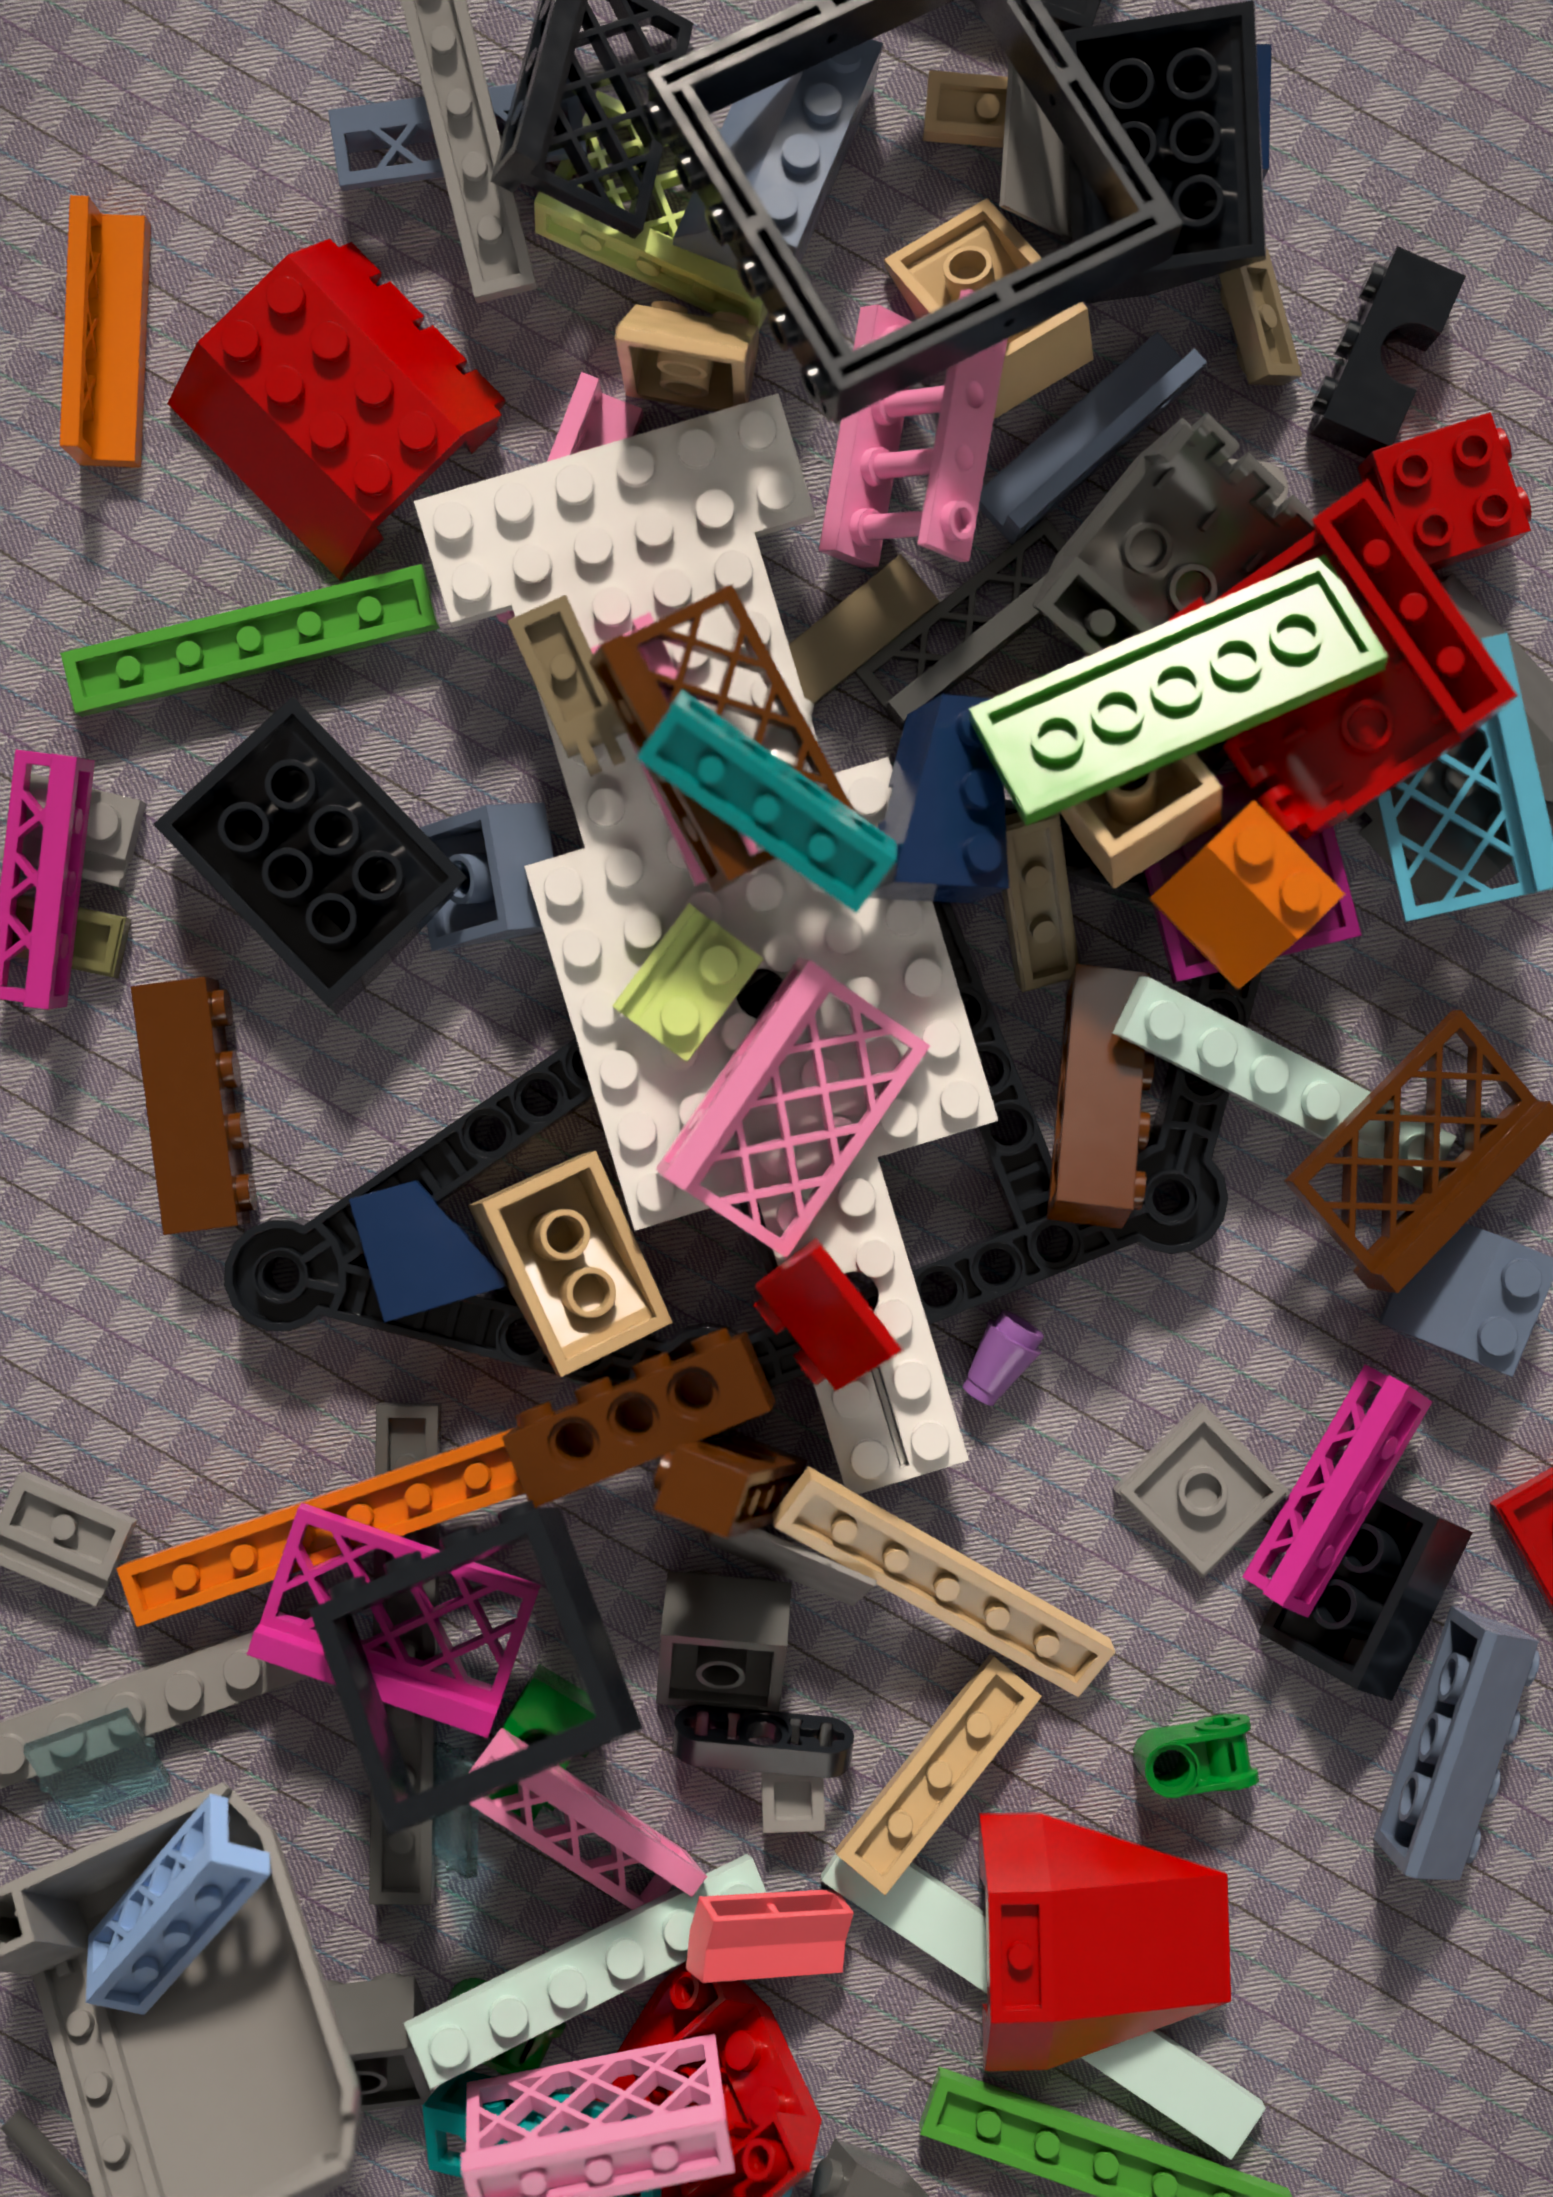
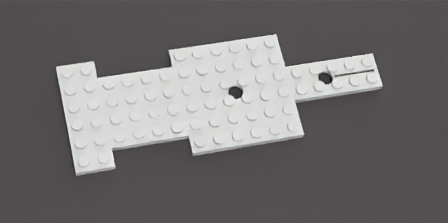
M779 393L414 501L453 628L513 610L516 617L563 595H567L591 649L622 633L625 634L632 631V620L651 613L655 622L732 584L791 694L804 697L756 539L757 537L814 521L815 512ZM723 607L702 616L696 639L731 650L736 630ZM690 623L674 631L687 635ZM664 642L677 670L683 648ZM742 644L740 654L750 657ZM692 651L683 682L718 693L727 663ZM736 666L728 697L762 708L767 687L760 674ZM539 694L585 848L524 867L634 1231L711 1208L664 1178L656 1170V1167L757 1020V1018L747 1015L741 1009L736 997L689 1061L686 1062L612 1007L690 903L710 920H713L761 956L764 960L757 969L770 970L784 980L798 958L811 960L830 973V976L930 1045L789 1256L785 1258L775 1250L773 1252L779 1266L816 1237L843 1273L860 1272L870 1277L878 1291V1302L873 1312L902 1348L901 1352L880 1365L879 1368L908 1462H906L878 1367L873 1369L872 1373L871 1371L837 1392L827 1379L817 1386L814 1384L844 1486L856 1494H862L969 1461L878 1161V1157L999 1121L933 902L868 898L856 914L780 859H776L743 876L735 883L716 893L713 892L708 882L695 887L640 762L636 759L637 756L627 734L616 737L626 762L614 766L604 743L592 749L602 772L590 777L581 754L568 759ZM699 701L710 710H714L713 705ZM724 709L722 718L753 739L758 720ZM811 724V731L817 740L813 724ZM889 757L835 773L855 812L876 828L878 823L885 819L892 788L888 787L892 774ZM808 765L807 771L813 773ZM754 842L758 852L764 850L763 847ZM829 993L815 1013L819 1039L853 1033L849 1006ZM861 1015L863 1030L879 1028ZM807 1026L795 1044L809 1041ZM890 1034L865 1039L871 1075L894 1070L908 1050V1047ZM855 1041L821 1048L827 1083L861 1077ZM811 1050L788 1054L779 1066L783 1092L817 1086ZM771 1080L759 1097L773 1094ZM886 1081L873 1084L875 1097ZM863 1086L829 1092L835 1128L858 1123L867 1111ZM819 1095L785 1101L791 1136L825 1130ZM775 1103L751 1108L742 1121L746 1145L781 1139ZM735 1133L723 1150L737 1148ZM850 1134L837 1137L839 1150ZM827 1139L793 1146L799 1180L823 1176L831 1164ZM783 1148L748 1155L755 1190L789 1183ZM739 1157L714 1162L700 1185L718 1197L746 1192ZM814 1188L801 1190L803 1204ZM791 1192L758 1199L766 1228L780 1238L795 1217Z

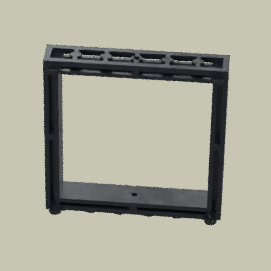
M804 0L648 73V103L643 105V114L652 136L662 146L668 145L674 154L676 173L682 186L689 194L697 192L706 207L705 217L714 239L720 246L729 245L738 260L736 263L737 272L744 289L751 298L759 296L770 313L768 315L769 326L777 344L783 351L791 349L801 365L800 375L803 385L811 400L815 404H819L823 415L828 421L834 420L837 423L1171 259L1183 225L1181 218L1040 0H1019L1036 27L1034 29L1015 2L1016 0L971 1L978 9L1114 224L853 351L709 115L954 0ZM1051 49L1062 66V70L1058 69L1047 50ZM1081 100L1085 102L1101 129L1097 130L1081 105ZM1113 151L1117 152L1134 180H1129L1113 155Z

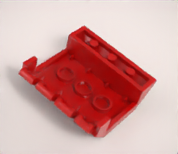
M329 238L288 254L197 342L167 404L341 582L384 540L377 527L462 444L473 454L498 429L497 422L502 415L499 410L505 404L506 399L476 369L464 375L461 373L467 364V359L433 325L421 331L418 329L425 316L391 282L378 287L375 285L381 278L382 272L352 242L338 247Z
M1369 480L1312 518L1315 528L1313 532L1210 603L1212 604L1315 558L1326 555L1388 656L1383 671L1238 733L1222 746L1250 789L1265 782L1270 788L1268 792L1258 799L1266 813L1287 835L1298 830L1304 840L1351 817L1462 743L1518 697ZM1200 597L1168 620H1175L1207 605Z

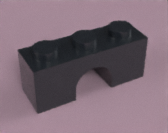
M1398 246L1384 266L1376 262L1373 263L1358 295L1359 299L1367 302L1359 322L1349 319L1334 350V355L1343 358L1335 378L1327 375L1324 376L1310 405L1309 411L1319 414L1310 435L1363 458H1367L1372 451L1394 444L1417 390L1394 380L1386 372L1381 360V348L1388 343L1400 342L1426 352L1442 333L1466 278L1465 275Z

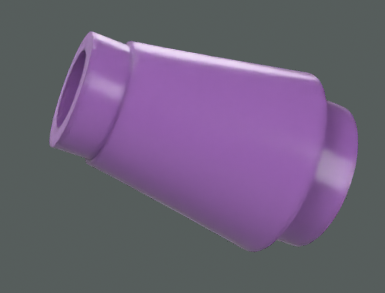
M1002 1310L996 1320H988L967 1374L968 1377L962 1385L963 1389L980 1402L994 1406L998 1398L1009 1389L1042 1353L1038 1346L1043 1340L1044 1334L1022 1317L1010 1311Z

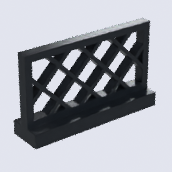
M539 0L490 182L512 193L515 192L521 183H524L635 239L643 231L663 146L652 136L644 118L643 107L628 78L646 73L648 77L649 72L685 56L694 23L653 0H606L610 3L618 20L600 26L588 0ZM651 25L672 36L669 51L655 55L641 27ZM625 33L639 61L621 67L607 38ZM591 43L605 72L587 78L574 52L575 48ZM612 84L626 113L608 119L593 90ZM577 95L592 124L573 130L560 105L562 100ZM632 124L645 149L643 155L629 159L614 130ZM555 131L557 136L552 138L553 132ZM598 136L613 165L594 172L579 142ZM564 148L578 178L567 181L544 169L548 153ZM620 177L632 200L629 212L610 202L601 185L602 182Z

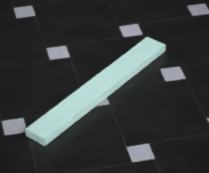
M836 1853L821 1873V1881L987 1993L985 1911L913 1862H911L889 1892L884 1895L838 1857ZM1158 2029L1081 2057L1230 2160L1237 2153L1266 2109L1261 2099Z

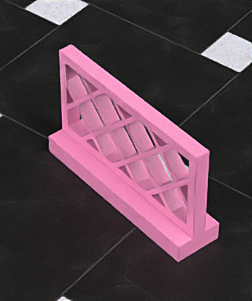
M804 958L797 959L656 1167V1170L664 1178L682 1190L687 1191L785 1258L789 1256L930 1047L922 1039L830 976V973L811 960ZM831 993L849 1006L853 1033L819 1039L815 1013L827 995ZM861 1015L879 1028L863 1030ZM807 1026L809 1041L795 1044ZM890 1034L908 1047V1050L894 1070L871 1075L865 1039ZM855 1041L861 1077L827 1083L821 1048ZM811 1050L817 1086L783 1092L779 1066L788 1054ZM771 1080L773 1094L759 1097ZM886 1081L875 1097L873 1084ZM863 1086L867 1111L858 1123L835 1128L829 1092ZM819 1095L825 1130L791 1136L785 1101ZM775 1103L781 1139L746 1145L742 1123L751 1108ZM735 1133L737 1148L723 1150ZM850 1134L839 1150L837 1137ZM827 1139L831 1164L823 1176L799 1180L793 1146ZM783 1148L789 1183L755 1190L748 1155ZM739 1157L746 1192L718 1197L700 1185L714 1162ZM814 1188L803 1204L801 1190ZM791 1192L795 1217L780 1238L761 1225L756 1199ZM747 1201L750 1217L731 1204Z
M715 2034L467 2082L466 2152L462 2153L461 2167L467 2197H615L735 2173ZM706 2060L689 2078L673 2072L681 2064ZM635 2074L640 2077L626 2091L611 2085L615 2079L621 2076ZM658 2085L674 2092L660 2106L643 2100ZM570 2086L577 2089L563 2103L548 2097L556 2089ZM595 2098L610 2104L596 2119L581 2113ZM504 2099L515 2101L499 2116L483 2109L484 2103ZM691 2101L701 2104L700 2106L685 2108ZM533 2110L547 2117L531 2132L517 2126ZM628 2114H632L638 2117L635 2119L621 2121ZM565 2126L574 2130L557 2134ZM501 2139L510 2142L509 2144L494 2146Z

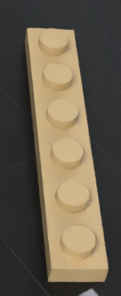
M809 1466L772 1514L774 1527L837 1563L877 1580L876 1584L1078 1698L1115 1654V1649L1109 1637Z

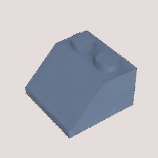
M544 802L484 805L420 827L432 842L468 878L461 888L427 923L431 951H441L522 937L544 931L524 867L554 857L552 837Z
M1465 1223L1398 1293H1390L1378 1323L1487 1369L1513 1377L1552 1284L1553 1257L1503 1236Z

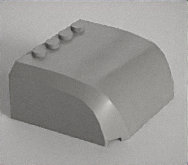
M220 1783L0 1886V1972L33 1976L93 2197H322L342 2185L351 2176L363 2121L359 2085L277 1833L230 1786ZM209 1794L228 1798V1842L269 1852L270 1876L145 2015L86 2003L88 1935Z

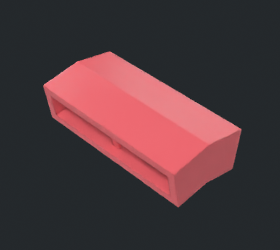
M834 1889L701 1896L698 1899L690 1927L686 1970L702 1983L843 1973L845 1943L854 1912L843 1896Z

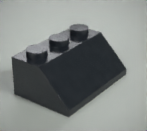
M1383 1488L1310 1616L1307 1618L1273 1601L1258 1633L1356 1690L1392 1701L1473 1532Z

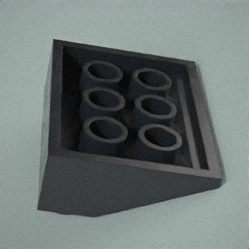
M1254 0L1063 31V36L1183 222L1171 259L1085 300V303L1148 296L1266 260ZM1081 100V105L1097 130L1101 129L1085 102ZM1113 151V155L1129 180H1134L1117 152ZM1068 152L1073 244L1114 223Z
M293 696L153 824L335 1014L343 1010L389 966L468 880L456 865Z

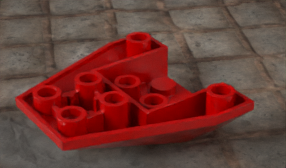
M1041 1812L978 1813L980 1878L985 1885L988 2004H982L984 2071L1048 2070L1231 2002L1228 1874L1225 1871Z
M685 1961L658 1985L616 2053L715 2034L735 2173L661 2187L662 2197H781L810 2172L822 2118L772 2009L743 1980L702 1983L686 1970L687 1961ZM706 2060L681 2064L673 2072L689 2078ZM635 2074L621 2076L615 2079L611 2085L626 2091L640 2077ZM658 2085L643 2100L660 2106L674 2092ZM598 2098L594 2099L596 2101L604 2102ZM691 2101L685 2108L700 2106L701 2104ZM641 2191L630 2193L629 2195L641 2197Z

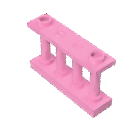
M971 289L961 290L960 298L974 291ZM879 304L860 307L853 350L912 321ZM1007 339L947 368L944 386L909 390L908 387L841 420L819 545L820 552L860 568L879 567L883 539L918 537L917 544L958 562H969ZM940 412L934 448L899 451L904 417ZM929 475L922 511L888 513L894 478Z

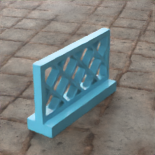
M1508 633L1483 638L1480 642L1515 690L1518 697L1478 729V731L1484 734L1487 749L1473 770L1446 753L1437 759L1467 777V780L1448 809L1415 789L1431 763L1418 771L1409 785L1402 782L1395 787L1404 792L1395 807L1393 806L1390 791L1377 799L1404 922L1553 889V835ZM1488 760L1490 761L1494 782L1480 774ZM1474 782L1498 797L1501 811L1487 832L1454 813ZM1409 797L1443 816L1423 847L1399 833L1396 817ZM1449 820L1481 839V842L1462 871L1429 852ZM1502 822L1508 845L1494 837ZM1489 844L1511 857L1517 884L1490 889L1468 874ZM1403 846L1418 854L1409 869H1407ZM1423 859L1428 860L1456 877V880L1442 901L1420 906L1415 905L1410 879ZM1463 882L1479 891L1453 898Z

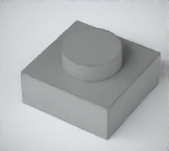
M761 1772L763 1833L825 1831L824 1778Z

